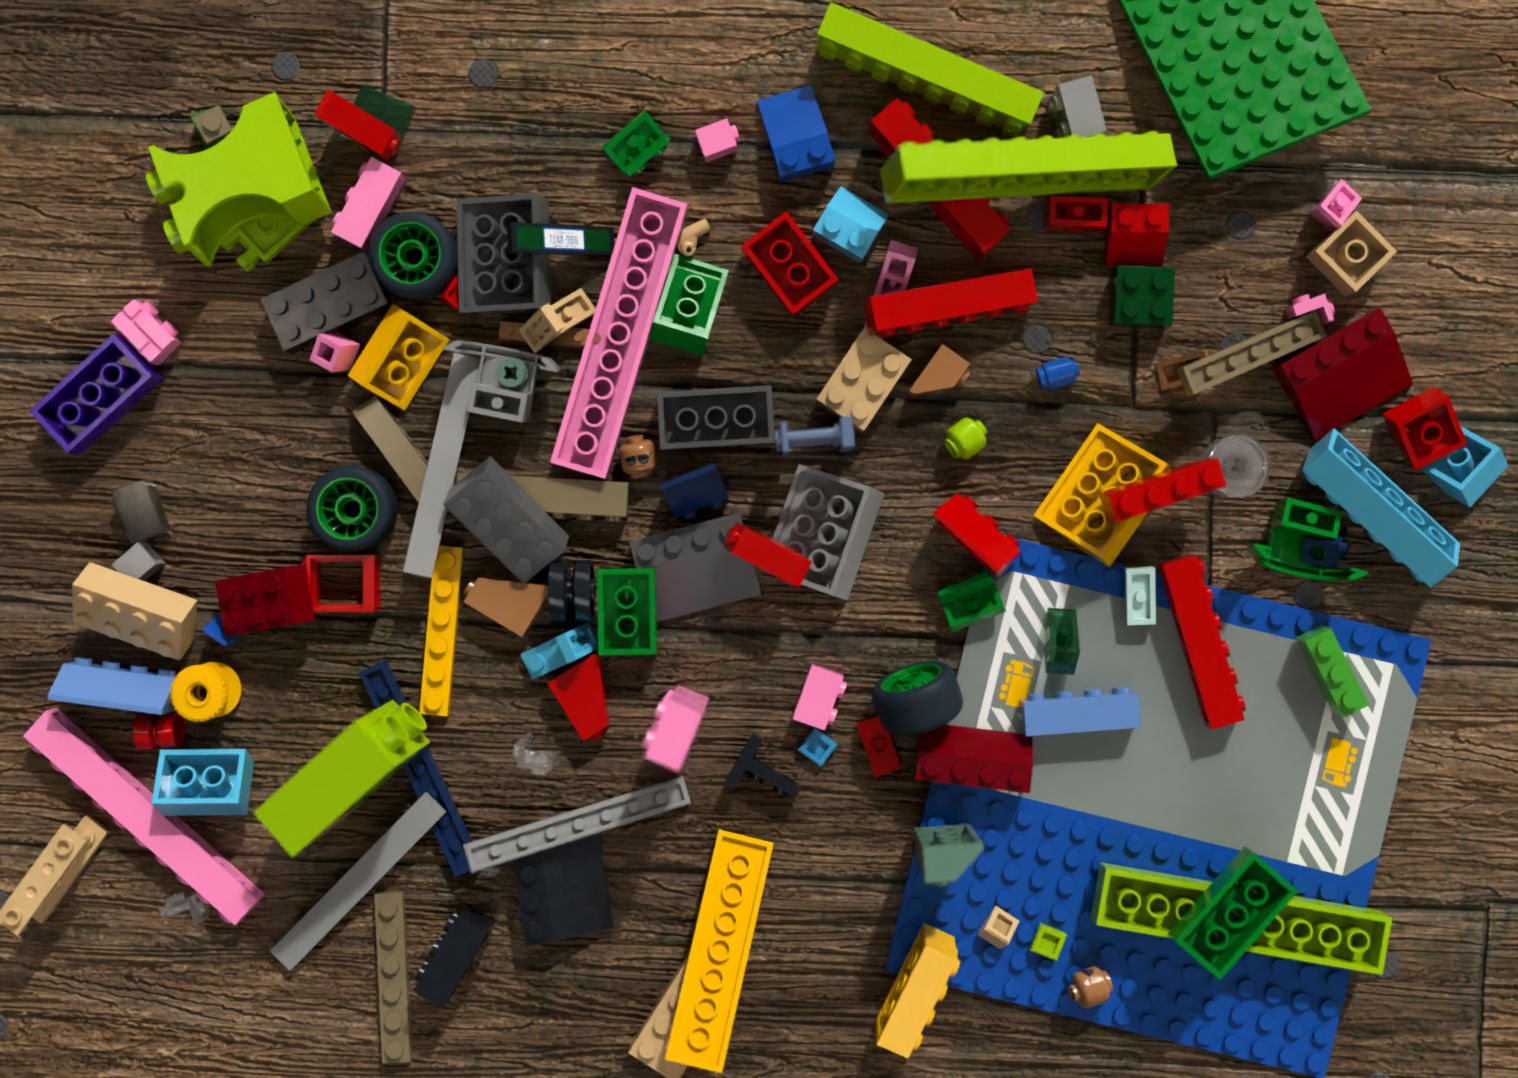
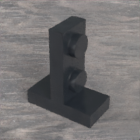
M753 731L728 774L725 784L735 789L745 770L750 771L748 776L755 781L763 784L766 780L774 785L773 790L786 798L790 794L796 798L801 789L800 783L753 757L763 740V736Z

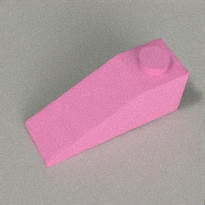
M893 240L890 241L874 296L906 290L916 259L917 247Z

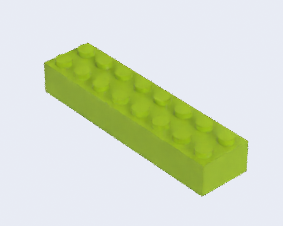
M832 2L829 4L817 33L816 50L819 51V55L831 61H834L836 58L846 62L845 66L851 70L860 72L862 69L872 73L871 77L877 81L886 83L888 80L898 84L897 88L903 92L912 94L914 91L924 95V100L936 105L943 103L950 106L949 109L958 115L965 116V114L976 117L975 120L984 126L991 127V125L1002 128V132L1010 137L1024 136L1031 125L1044 94L1043 91Z

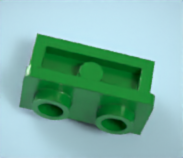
M643 110L601 148L619 170L627 177H630L631 175L636 176L641 173L646 167L645 163L652 156L658 157L667 149L668 146L666 144L671 139L662 132L649 114Z
M990 572L977 573L966 581L958 584H949L943 590L937 592L953 632L1006 612L997 585Z

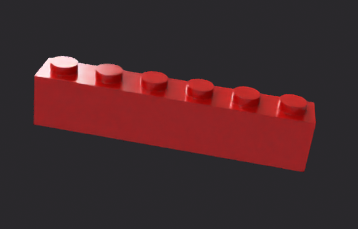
M1031 268L872 296L862 303L869 336L878 334L881 339L895 336L897 330L906 329V334L922 331L925 325L933 324V329L950 325V321L958 319L960 324L976 321V316L986 315L987 319L1003 316V311L1012 310L1013 314H1020L1030 311L1029 306L1039 301Z
M1188 554L1158 563L1157 565L1205 726L1213 730L1244 721L1245 702L1241 695H1237L1235 684H1238L1237 675L1233 668H1229L1227 657H1230V651L1226 641H1222L1219 634L1222 624L1218 614L1213 613L1211 603L1214 602V597L1210 587L1205 586L1203 575H1206L1203 561L1201 558L1197 559L1196 555Z

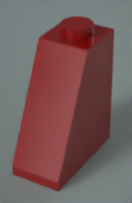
M329 89L327 90L314 113L319 120L330 129L387 161L391 155L394 156L397 153L401 144L399 140L401 135L395 129Z
M737 521L734 527L727 531L725 536L724 548L730 553L798 588L812 563L811 560L796 549Z
M598 652L547 683L583 741L591 738L592 741L597 740L607 733L605 727L610 724L601 655H598Z

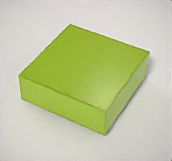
M1039 922L1029 949L1032 952L1057 961L1067 934Z

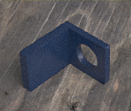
M1342 526L1335 541L1306 536L1304 538L1302 562L1337 569L1342 557L1347 558L1350 548V541H1347L1348 527ZM1314 545L1322 546L1326 551V556L1323 558L1312 556L1310 547Z

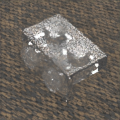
M526 733L519 739L518 743L514 744L513 760H518L517 768L530 769L531 774L547 775V771H552L558 765L559 753L532 750L533 734Z

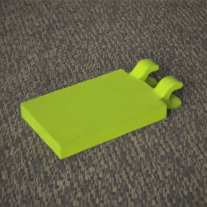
M268 216L252 219L230 232L220 245L227 252H230L240 242L247 251L236 262L248 273L256 266L260 259L268 264L314 221L300 226L291 220L281 217Z

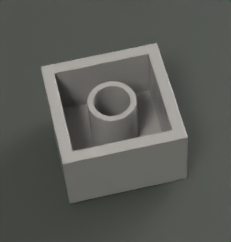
M1092 75L1058 84L1050 97V102L1047 103L1049 116L1051 119L1055 118L1057 125L1055 138H1064L1069 135L1091 137L1099 133L1105 134L1107 129Z

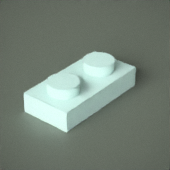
M1124 567L1126 624H1156L1155 567Z

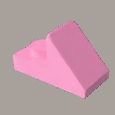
M1341 179L1309 213L1326 230L1333 231L1344 223L1362 198Z

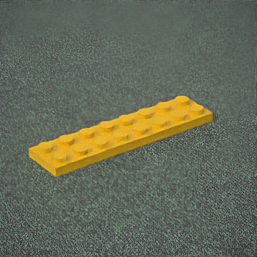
M720 829L717 832L665 1060L719 1073L723 1071L774 843Z

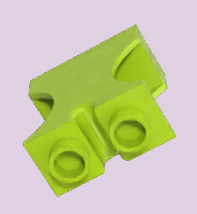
M276 92L244 105L240 118L232 131L221 142L207 150L194 154H174L159 149L155 145L148 147L156 170L146 173V180L152 194L161 205L174 200L177 201L170 205L174 218L163 223L166 236L178 254L190 251L207 267L213 264L215 254L228 234L247 221L271 216L285 218L302 226L332 213L297 120Z

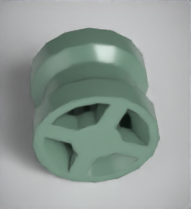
M506 359L497 368V378L504 386L519 387L524 385L529 379V368L522 360Z

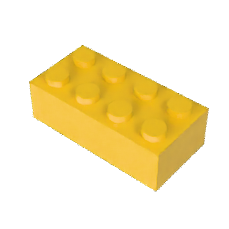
M923 923L877 1015L876 1045L905 1058H909L913 1049L917 1050L923 1037L921 1032L925 1025L929 1026L935 1014L933 1008L937 1000L940 1002L943 1000L947 991L946 982L949 976H955L959 968L960 960L957 957L958 949L956 948L954 936Z

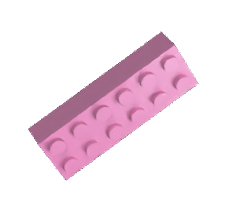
M679 685L674 691L670 689L658 707L654 717L656 721L649 730L643 744V748L648 749L645 758L679 771L709 697Z

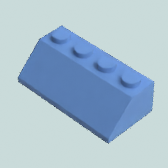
M75 657L74 662L63 663L48 693L47 699L163 715L176 711L170 696L173 680L177 676L176 670L159 668L158 672L148 671V666L131 665L130 669L121 668L119 662L103 661L102 665L92 664L93 659Z

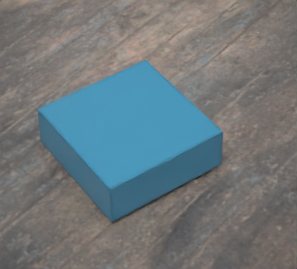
M814 727L798 748V751L821 767L838 744Z

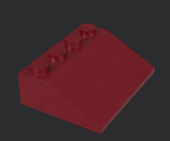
M1381 308L1362 315L1271 368L1313 441H1317L1328 434L1333 428L1337 429L1413 385L1396 334Z

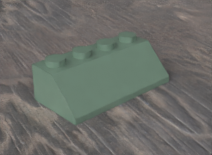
M970 824L914 827L916 863L925 883H930L932 887L948 886V881H956L984 849L982 840Z

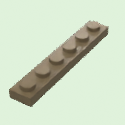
M1317 310L1311 311L1177 369L1186 395L1191 396L1326 337Z
M405 891L376 892L374 900L382 1063L411 1062L412 1038Z

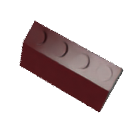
M946 724L932 731L917 734L913 778L915 780L1030 794L1033 771L1032 736Z

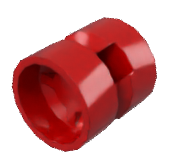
M178 712L160 715V717L152 713L138 714L133 726V738L136 748L139 751L156 750L159 746L163 750L180 749L185 739L184 718Z

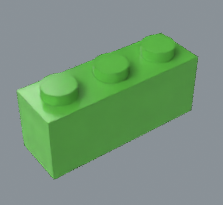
M1320 625L1296 637L1334 714L1345 718L1369 706L1331 628Z

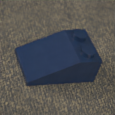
M714 463L659 484L676 519L682 517L683 522L699 516L698 510L708 507L709 511L725 506L724 500L729 499L717 466Z

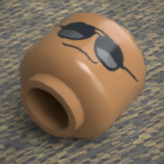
M643 435L627 437V443L619 447L623 471L630 474L631 478L652 475L653 470L658 466L654 442L644 439Z
M1096 966L1073 973L1070 979L1071 985L1068 986L1071 1000L1074 1003L1078 1002L1085 1009L1107 1002L1110 998V992L1113 991L1112 981L1105 970L1101 971Z

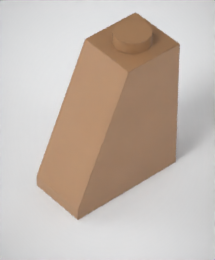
M478 577L476 581L472 579L466 587L464 594L467 597L464 603L517 635L524 637L548 600V585L530 582L523 584L521 581Z

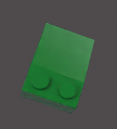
M675 254L655 313L649 340L703 356L729 270Z
M655 568L597 569L598 655L657 654L658 620Z

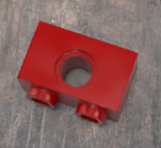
M1050 196L1045 202L1044 231L1101 233L1107 227L1108 198Z

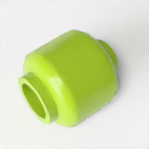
M965 417L946 431L945 447L954 458L968 460L985 448L987 444L985 437L987 430L979 420L973 421Z

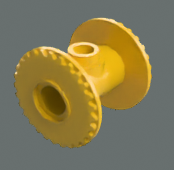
M207 662L183 669L173 680L170 696L173 707L183 718L193 722H205L230 713L240 701L242 685L238 674L230 666L221 662Z

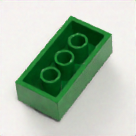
M1244 846L1168 934L1221 980L1298 893V890L1257 854Z

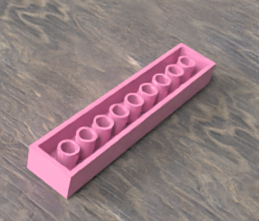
M632 187L550 463L608 479L649 342L652 323L687 215L688 205L686 203ZM598 333L601 336L600 342L595 343V339ZM612 334L618 337V342L612 339Z

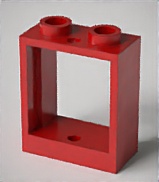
M306 555V561H303L302 565L305 564L313 612L381 611L380 555ZM320 562H363V604H320Z

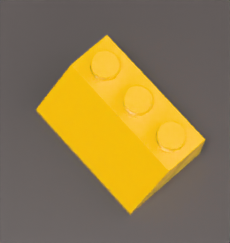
M392 304L348 376L361 386L405 411L450 339Z

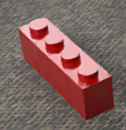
M1204 458L1100 492L1099 495L1107 521L1119 522L1226 487L1227 485L1219 458Z

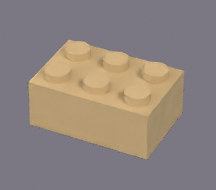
M864 328L817 397L816 402L839 418L852 416L853 427L863 433L912 359L878 336H869L868 330Z

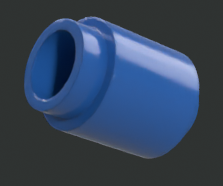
M1069 356L1042 363L1041 367L1035 369L1041 390L1048 389L1051 391L1076 383V377L1080 376L1076 360L1071 361Z

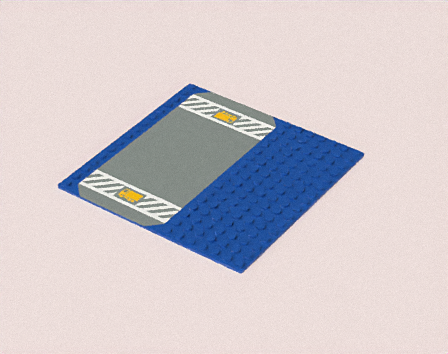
M1016 539L1021 544L1018 547L1021 555L998 579L992 575L1006 612L968 626L956 676L962 693L963 706L960 713L946 725L1023 734L1020 699H1027V694L1044 693V697H1056L1055 692L1073 691V695H1083L1085 689H1101V693L1112 692L1113 687L1127 686L1130 688V691L1138 693L1141 728L1032 736L1033 771L1030 794L930 782L920 827L970 824L982 840L984 849L956 881H948V886L932 887L930 883H925L916 863L914 848L886 963L887 970L891 973H899L923 923L955 937L956 948L958 949L957 957L960 960V964L955 976H949L946 982L948 987L1323 1078L1327 1072L1351 969L1245 951L1223 978L1219 980L1172 938L1097 926L1090 917L1099 864L1102 862L1213 882L1245 846L1257 854L1298 890L1295 896L1367 908L1431 645L1430 641L1423 637L1209 586L1214 597V602L1211 603L1213 613L1218 614L1222 624L1219 634L1221 640L1226 641L1230 651V657H1227L1229 668H1233L1237 675L1238 684H1235L1237 695L1243 697L1246 711L1243 712L1244 721L1211 730L1204 724L1159 573H1155L1156 624L1127 625L1125 619L1124 567L1131 566L1113 562L1108 567L1094 557ZM983 566L982 573L989 572V571ZM1320 625L1332 629L1369 703V706L1345 718L1332 712L1296 637ZM994 906L999 907L1019 920L1009 945L1002 949L997 948L978 935L980 928ZM1039 922L1067 934L1057 961L1032 952L1029 949ZM1096 966L1101 971L1105 970L1112 981L1113 991L1110 992V998L1107 1002L1085 1009L1078 1002L1074 1003L1071 1000L1068 986L1071 985L1070 979L1073 973Z

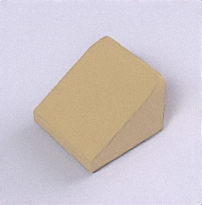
M994 906L980 928L978 935L997 948L1002 949L1009 945L1019 920L999 907Z

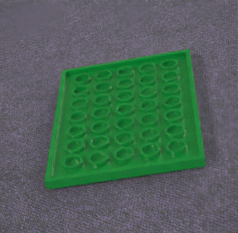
M1117 0L1208 181L1369 115L1372 110L1314 0Z

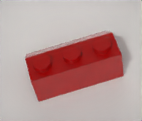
M957 493L933 513L934 520L998 579L1021 555V551L1018 549L1021 544L1009 533L1004 536L998 531L997 528L1000 525L988 514L983 517L976 510L979 506L969 496L965 495L962 498Z

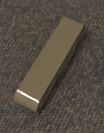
M375 394L354 409L353 413L419 503L428 461L384 401Z

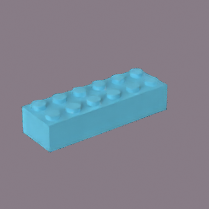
M1335 428L1308 451L1302 470L1306 479L1313 485L1318 484L1333 504H1339L1346 510L1348 517L1354 523H1360L1365 527L1373 541L1378 544L1382 543L1389 549L1391 557L1398 563L1403 562L1417 581L1425 582L1431 588L1458 567L1460 543Z

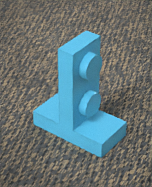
M590 622L522 653L521 656L533 680L597 650L598 639Z

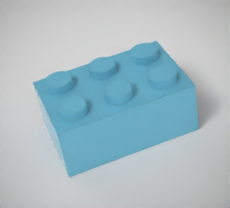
M246 749L160 750L151 804L162 816L247 815L254 760Z

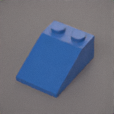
M811 85L757 100L780 183L834 168L835 157Z

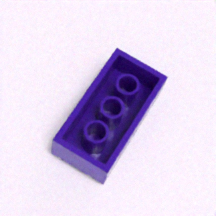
M112 334L29 412L67 453L81 455L162 381L163 378L124 337Z

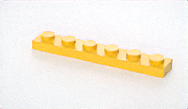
M439 546L431 579L420 714L449 716L465 548Z

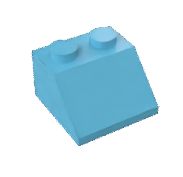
M840 187L814 227L812 236L861 264L889 214L847 189Z
M1461 427L1467 445L1420 469L1446 494L1471 507L1509 465L1500 447Z

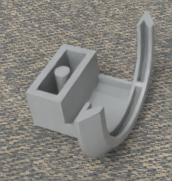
M456 340L443 348V350L481 355L477 383L471 384L467 412L521 423L529 421L538 368L553 372L561 371V368L550 357L501 346ZM506 359L522 360L529 368V379L524 385L519 387L504 386L497 378L499 364Z

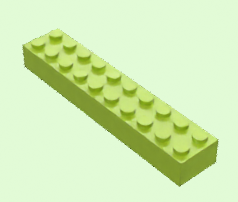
M1150 131L1142 135H1132L1131 132H1125L1117 136H1106L1104 133H1099L1091 137L1069 135L1064 138L1055 139L1052 136H1043L1032 140H1026L1025 137H1017L1010 141H999L997 138H990L983 142H972L969 139H964L956 143L933 141L916 145L915 142H905L897 147L880 170L886 203L1152 189L1177 166L1170 133L1158 134L1157 131Z
M1100 862L1090 918L1097 926L1172 938L1168 932L1212 884V881ZM1294 896L1246 951L1383 975L1392 917L1380 910Z

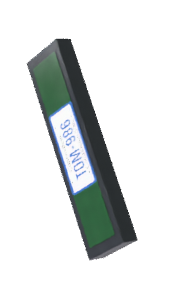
M521 222L507 223L508 253L611 257L615 247L614 227Z

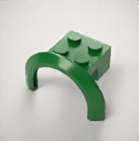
M1288 497L1277 501L1275 504L1267 546L1255 543L1247 547V552L1261 566L1296 577L1327 582H1349L1368 574L1367 571L1355 568L1331 570L1323 569V566L1302 562L1304 538L1311 536L1330 541L1336 540L1343 511ZM1314 545L1310 547L1312 556L1316 558L1326 556V551L1322 546Z

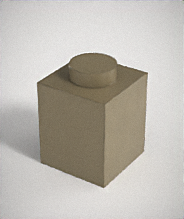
M219 105L192 118L197 131L208 149L221 142L232 131Z

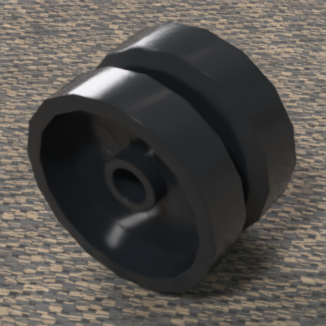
M553 560L550 563L548 599L552 622H568L571 617L572 604L574 617L577 622H593L596 603V579L593 560H577L573 567V575L567 560Z

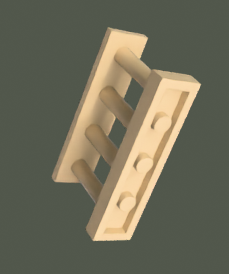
M89 814L83 817L74 831L63 824L1 908L0 924L18 936L31 918H34L39 923L45 922L111 830Z

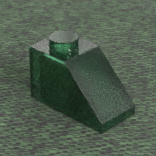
M1048 608L1044 646L1046 673L1074 675L1080 654L1076 610Z

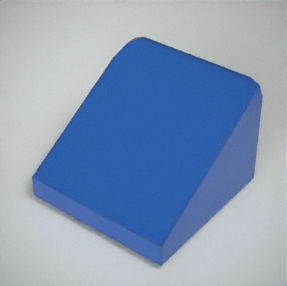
M221 614L216 616L202 629L204 634L222 646L234 645L241 635L225 637Z

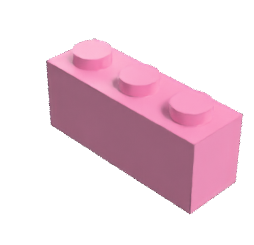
M373 157L361 166L358 173L360 178L356 186L351 187L345 197V202L347 203L342 212H338L335 215L331 231L337 237L365 252H368L372 236L386 219L407 179L401 172Z

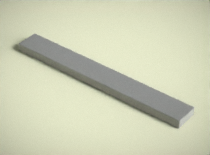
M458 353L453 354L403 569L405 574L432 579L447 508L443 503L454 483L470 413L467 412L471 384L477 383L481 360L479 358Z
M680 776L463 844L470 872L474 873L691 804L684 777Z
M427 792L424 793L270 952L291 971L447 811Z

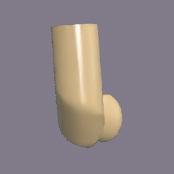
M705 218L685 227L681 231L678 250L682 255L692 256L696 252L698 237L711 231Z

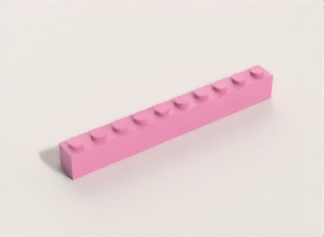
M58 708L46 710L23 735L29 741L28 744L31 749L39 754H44L50 760L49 763L55 770L61 773L64 772L72 779L71 784L76 789L85 791L92 797V802L96 807L110 813L116 825L129 830L134 835V840L140 846L148 847L155 854V858L160 864L166 867L169 866L177 873L176 877L181 883L187 886L190 885L195 889L201 901L213 905L225 922L233 923L234 925L238 924L266 895L180 817L162 816L151 804L153 793Z

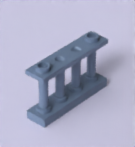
M852 416L840 417L837 425H834L833 428L787 432V422H781L780 429L775 430L776 452L782 451L783 458L788 457L789 448L832 444L833 447H838L839 453L850 452L855 447Z

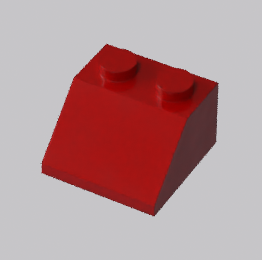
M1112 203L1108 207L1107 227L1105 228V266H1162L1169 235V204Z
M1435 387L1382 413L1392 439L1415 471L1467 445L1449 396Z

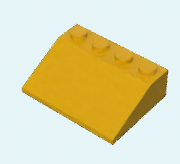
M1097 423L1033 516L1090 556L1110 567L1147 513L1119 522L1107 521L1099 493L1171 470L1168 463Z

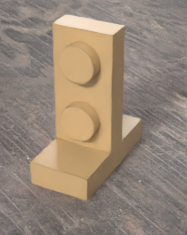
M580 288L551 306L548 303L541 307L519 329V332L533 352L537 353L551 340L593 316L596 309Z

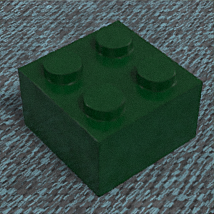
M1118 265L1111 270L1109 327L1167 329L1172 326L1175 268Z

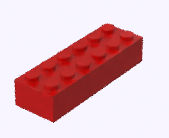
M898 98L870 122L868 135L888 158L891 157L902 143L915 142L916 145L934 141V134L926 124L920 125L914 118L916 114L907 102L902 104ZM989 198L926 201L977 261L998 245L1010 231L1008 219L1000 211L996 213L989 205L991 203Z

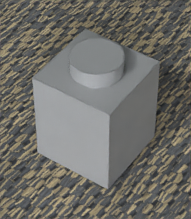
M137 542L112 565L117 572L146 581L166 563L148 542Z

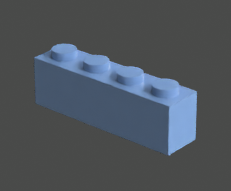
M1127 686L1113 687L1112 692L1101 693V689H1085L1083 695H1073V691L1055 692L1056 697H1044V693L1027 694V699H1020L1022 733L1025 736L1141 728L1138 693L1130 691V688Z

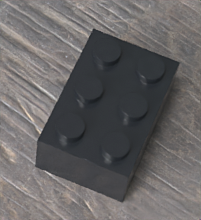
M467 904L461 911L456 909L443 928V931L447 932V934L442 933L428 954L433 958H428L417 972L414 980L418 983L413 991L444 1008L496 921Z

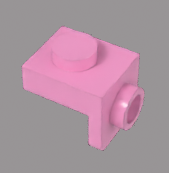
M1309 294L1292 300L1293 305L1285 309L1288 320L1317 310L1322 325L1334 321V306L1331 300L1326 298L1325 294L1310 299Z

